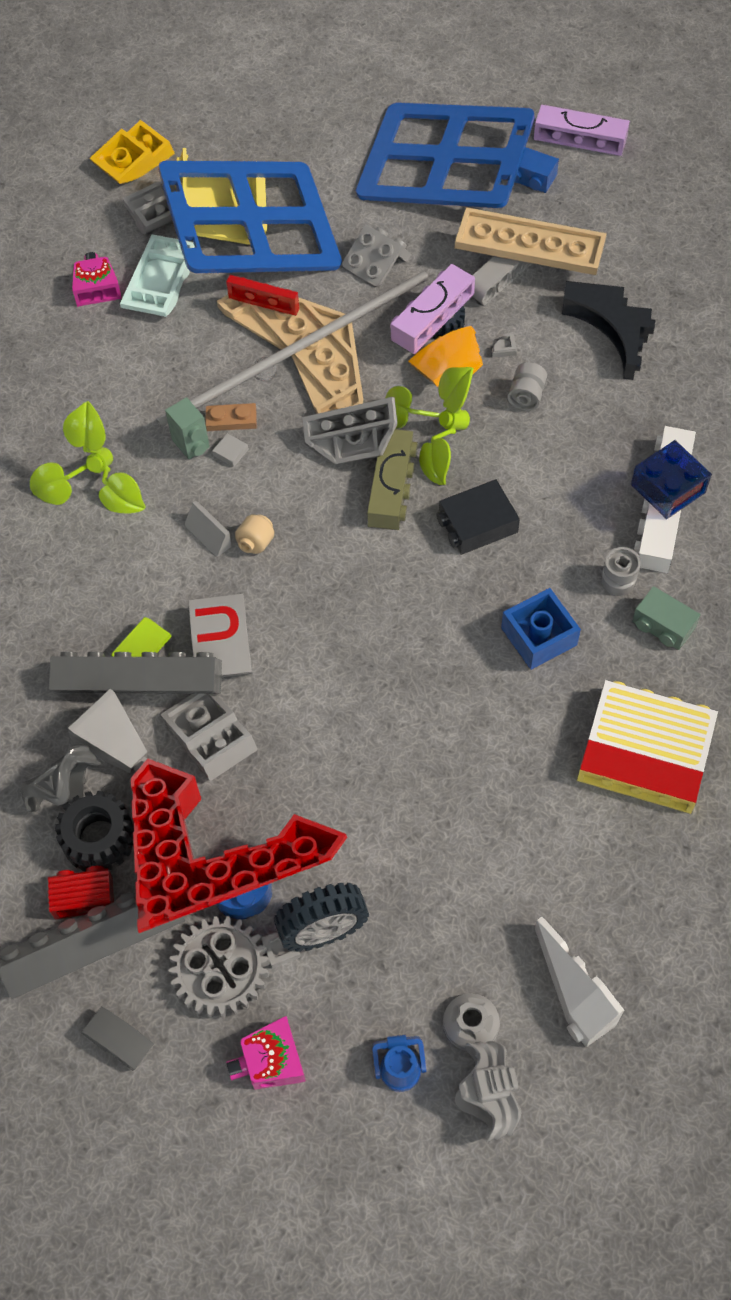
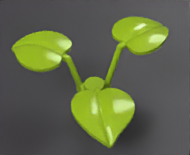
M452 367L444 371L439 381L438 392L440 398L444 400L443 406L447 409L441 413L411 409L412 394L403 386L392 387L388 390L385 397H394L397 416V426L395 429H400L406 425L409 413L439 418L440 425L448 429L433 436L431 443H424L419 455L421 470L432 482L439 485H446V475L451 459L450 446L442 437L455 434L456 430H465L470 423L469 413L466 410H461L464 405L470 388L474 370L472 367Z
M89 401L84 402L66 417L63 423V432L67 441L72 446L83 447L84 452L91 453L87 457L86 463L65 476L62 467L58 463H44L33 472L30 478V490L42 501L53 505H60L65 503L72 493L71 485L67 481L68 479L86 469L94 473H101L103 471L102 482L106 486L99 491V498L102 504L108 510L115 513L129 514L143 511L146 506L143 502L140 488L130 475L117 472L108 478V473L111 471L108 466L113 462V455L109 449L102 447L106 439L105 429L93 405Z

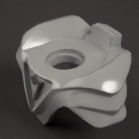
M478 1041L473 1044L466 1043L465 1049L476 1064L474 1069L459 1084V1090L455 1095L456 1107L460 1111L468 1113L488 1125L491 1132L486 1138L487 1143L493 1139L499 1140L505 1135L510 1137L514 1133L522 1113L513 1095V1091L519 1089L515 1069L512 1066L506 1067V1048L493 1041H487L486 1043Z

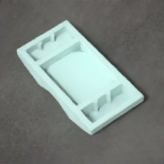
M151 235L120 302L121 308L165 317L171 313L178 301L183 281L190 273L186 267L178 239ZM186 241L188 248H195L193 242Z

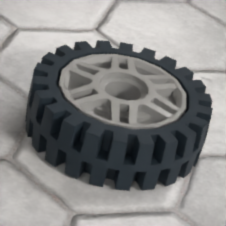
M337 883L335 886L328 884L324 889H321V886L314 888V892L309 893L307 891L302 893V897L291 899V903H285L282 906L283 909H279L276 912L277 915L274 916V922L283 947L288 949V951L295 950L296 952H301L303 949L310 951L314 947L318 949L323 947L324 944L328 943L329 945L337 939L342 940L346 938L347 934L352 935L356 932L355 929H360L363 923L367 922L369 912L357 885Z

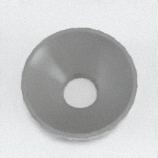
M473 993L463 994L456 997L447 1006L443 1015V1030L451 1044L458 1049L466 1051V1043L473 1044L478 1041L483 1043L487 1041L494 1042L497 1038L500 1028L499 1014L493 1003L486 997ZM472 1009L480 1013L482 1020L478 1026L470 1027L463 1022L462 1016L467 1010Z

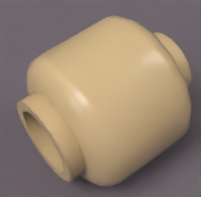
M263 515L247 516L235 532L239 548L246 553H262L274 538L272 522Z

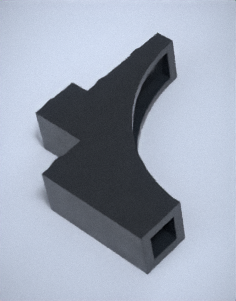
M566 281L561 315L583 320L605 334L620 355L623 365V379L633 380L635 371H640L642 356H637L638 352H642L643 343H647L649 334H654L656 320L651 319L652 309L627 306L628 298L623 297L624 287Z

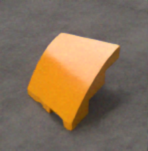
M472 326L463 327L439 337L421 349L408 361L414 369L437 387L439 386L442 374L449 368L472 367L474 368V374L483 365L479 354V345L475 338L476 331Z

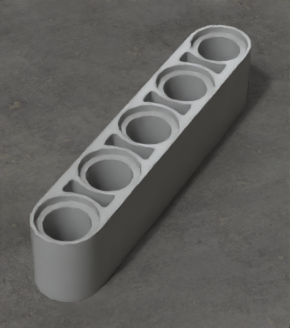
M494 256L472 275L475 277V288L472 298L486 305L487 301L490 302L532 263Z

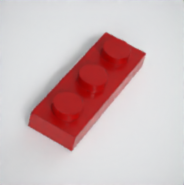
M229 275L226 281L229 299L294 316L297 315L300 309L298 292Z

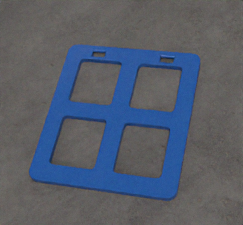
M393 103L386 111L356 188L357 196L361 200L502 208L508 203L535 119L534 111L531 108ZM404 118L449 120L442 141L438 145L393 143L400 123ZM468 121L514 123L505 148L458 146L465 123ZM517 130H524L523 135H516ZM389 159L434 161L424 187L377 184L384 165ZM452 163L500 165L494 187L491 191L443 189ZM501 179H508L507 185H500Z
M278 161L160 162L158 173L185 264L189 271L193 273L329 271L340 268L342 259L307 164L303 162ZM180 177L228 178L238 207L189 206ZM247 178H293L304 206L259 207L255 204ZM169 185H176L178 191L171 192ZM262 224L310 225L320 254H273ZM194 225H243L254 255L206 256L202 253ZM186 241H193L195 248H188Z

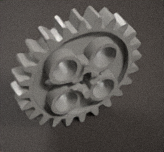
M214 916L213 925H208L205 919H202V928L200 930L191 925L190 928L193 934L188 936L182 933L181 937L184 945L174 944V949L179 955H173L169 958L172 964L177 965L168 969L170 975L176 977L171 981L172 987L180 988L176 992L179 999L187 997L184 1002L187 1008L196 1003L195 1011L198 1015L205 1008L209 1018L213 1017L215 1010H219L222 1018H225L226 1010L230 1008L235 1015H238L237 1005L241 1004L248 1009L247 999L249 997L255 1000L259 999L255 989L266 988L265 983L260 979L270 975L267 969L262 968L270 964L269 957L263 956L267 951L266 945L258 946L262 941L260 934L251 937L254 932L251 925L243 930L242 920L239 919L233 926L229 916L226 917L224 924L219 923L217 916ZM223 940L231 942V946L225 951L216 949L217 944ZM205 945L210 947L219 963L224 965L228 976L236 984L235 988H231L220 970L215 968L211 957L203 949ZM203 958L206 960L202 968H191V964L195 959ZM240 964L249 966L248 971L243 975L233 973L234 968ZM219 982L223 984L220 992L216 994L208 993V988L212 983Z

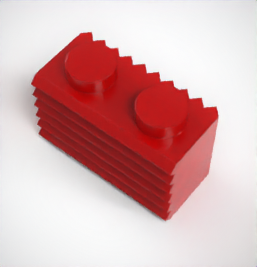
M92 866L87 868L86 872L81 873L63 870L57 872L56 876L48 877L49 912L54 919L84 916L94 907L106 906L114 902L113 877L109 869H104L102 866Z

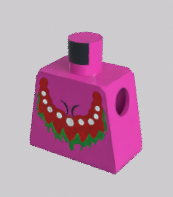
M88 252L85 254L84 260L74 263L72 290L77 307L122 299L118 280L107 257L98 258L97 253Z
M287 1016L242 1038L240 1043L244 1056L226 1061L231 1081L250 1075L254 1089L305 1082Z

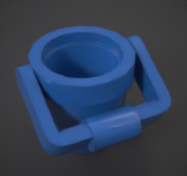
M406 1034L387 1037V1040L373 1043L372 1051L376 1079L382 1078L383 1083L389 1089L396 1092L411 1090L418 1083L421 1072L427 1073L424 1046L419 1036L406 1037ZM418 1044L420 1062L413 1051L407 1048V1046ZM388 1048L389 1051L383 1057L379 1068L377 1050Z

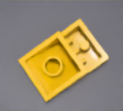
M139 120L128 132L121 128L90 157V160L115 181L122 184L142 177L158 166L160 162L167 160L175 153L167 139L142 120Z

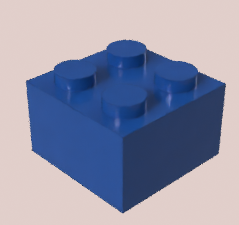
M551 588L505 610L502 616L501 629L530 670L578 645L581 629Z

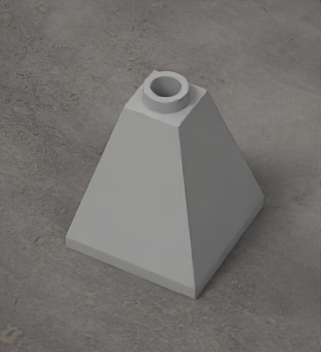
M109 689L68 728L71 745L89 746V751L94 753L97 758L128 773H132L134 770L137 771L147 760L148 752L112 689Z

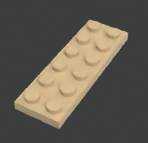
M466 207L455 240V249L597 275L607 233Z

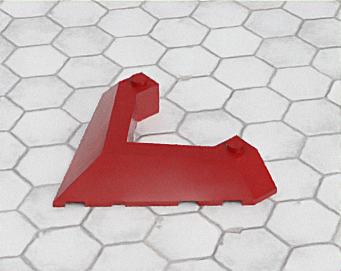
M147 759L131 777L138 932L147 931L326 863L333 859L347 839V834L294 814L279 835L266 839L267 843L251 848H248V844L225 850L223 851L224 855L206 860L204 856L194 859L185 819L201 801L196 778L183 771Z

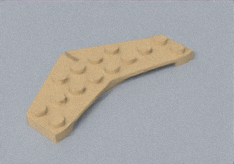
M228 295L217 300V306L225 316L281 350L345 315V313L299 298L300 309L296 316L229 299ZM352 322L292 355V359L316 414L363 404Z

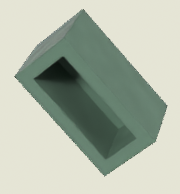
M187 397L165 410L171 438L188 460L194 456L202 455L210 447L204 416Z
M653 586L636 608L632 622L636 624L639 630L645 633L650 632L658 637L665 646L680 650L697 627L701 614Z

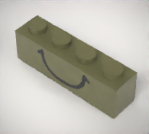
M395 429L383 455L377 457L367 512L368 527L399 530L400 521H406L407 506L403 504L404 499L409 500L411 484H407L408 478H413L414 463L410 462L411 457L416 458L418 442H413V431Z

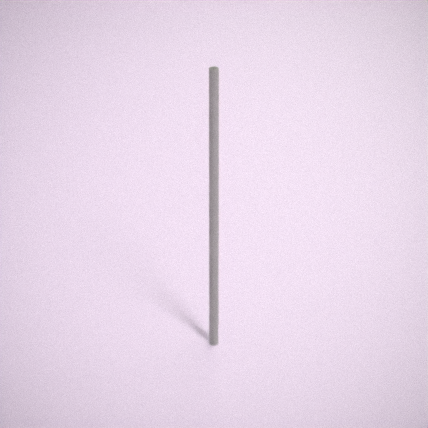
M425 271L419 273L191 399V403L198 408L422 284L429 279ZM166 414L156 419L161 428L168 424Z

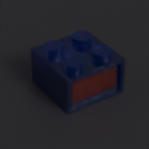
M674 440L635 466L631 486L667 520L707 492L712 473Z

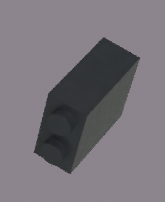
M497 479L439 501V512L436 513L437 520L441 527H446L449 532L448 539L453 548L457 547L461 555L514 535L519 531L520 518Z

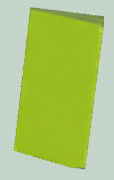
M144 617L112 652L111 657H114V652L132 653L131 657H141L142 652L158 653L172 636L154 621Z

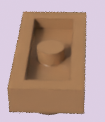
M256 403L206 406L207 431L257 429Z

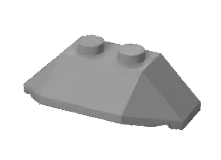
M394 397L302 417L305 443L337 465L382 456L397 426Z

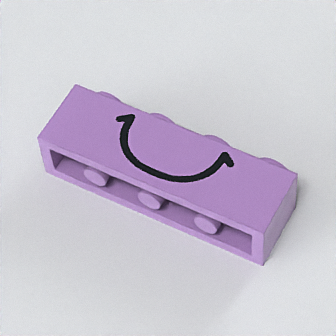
M541 105L535 122L534 140L622 156L630 121Z
M453 264L445 271H441L437 278L430 285H427L415 300L409 302L406 309L400 315L393 318L390 324L391 341L415 354L474 295L475 277Z

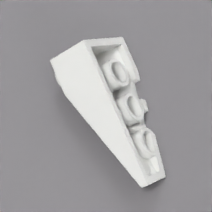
M541 917L536 922L535 931L566 1021L569 1024L567 1026L568 1032L577 1043L582 1041L585 1047H588L617 1025L624 1009L597 976L593 979L588 976L585 963L579 956L571 957L567 953L569 949L566 942Z

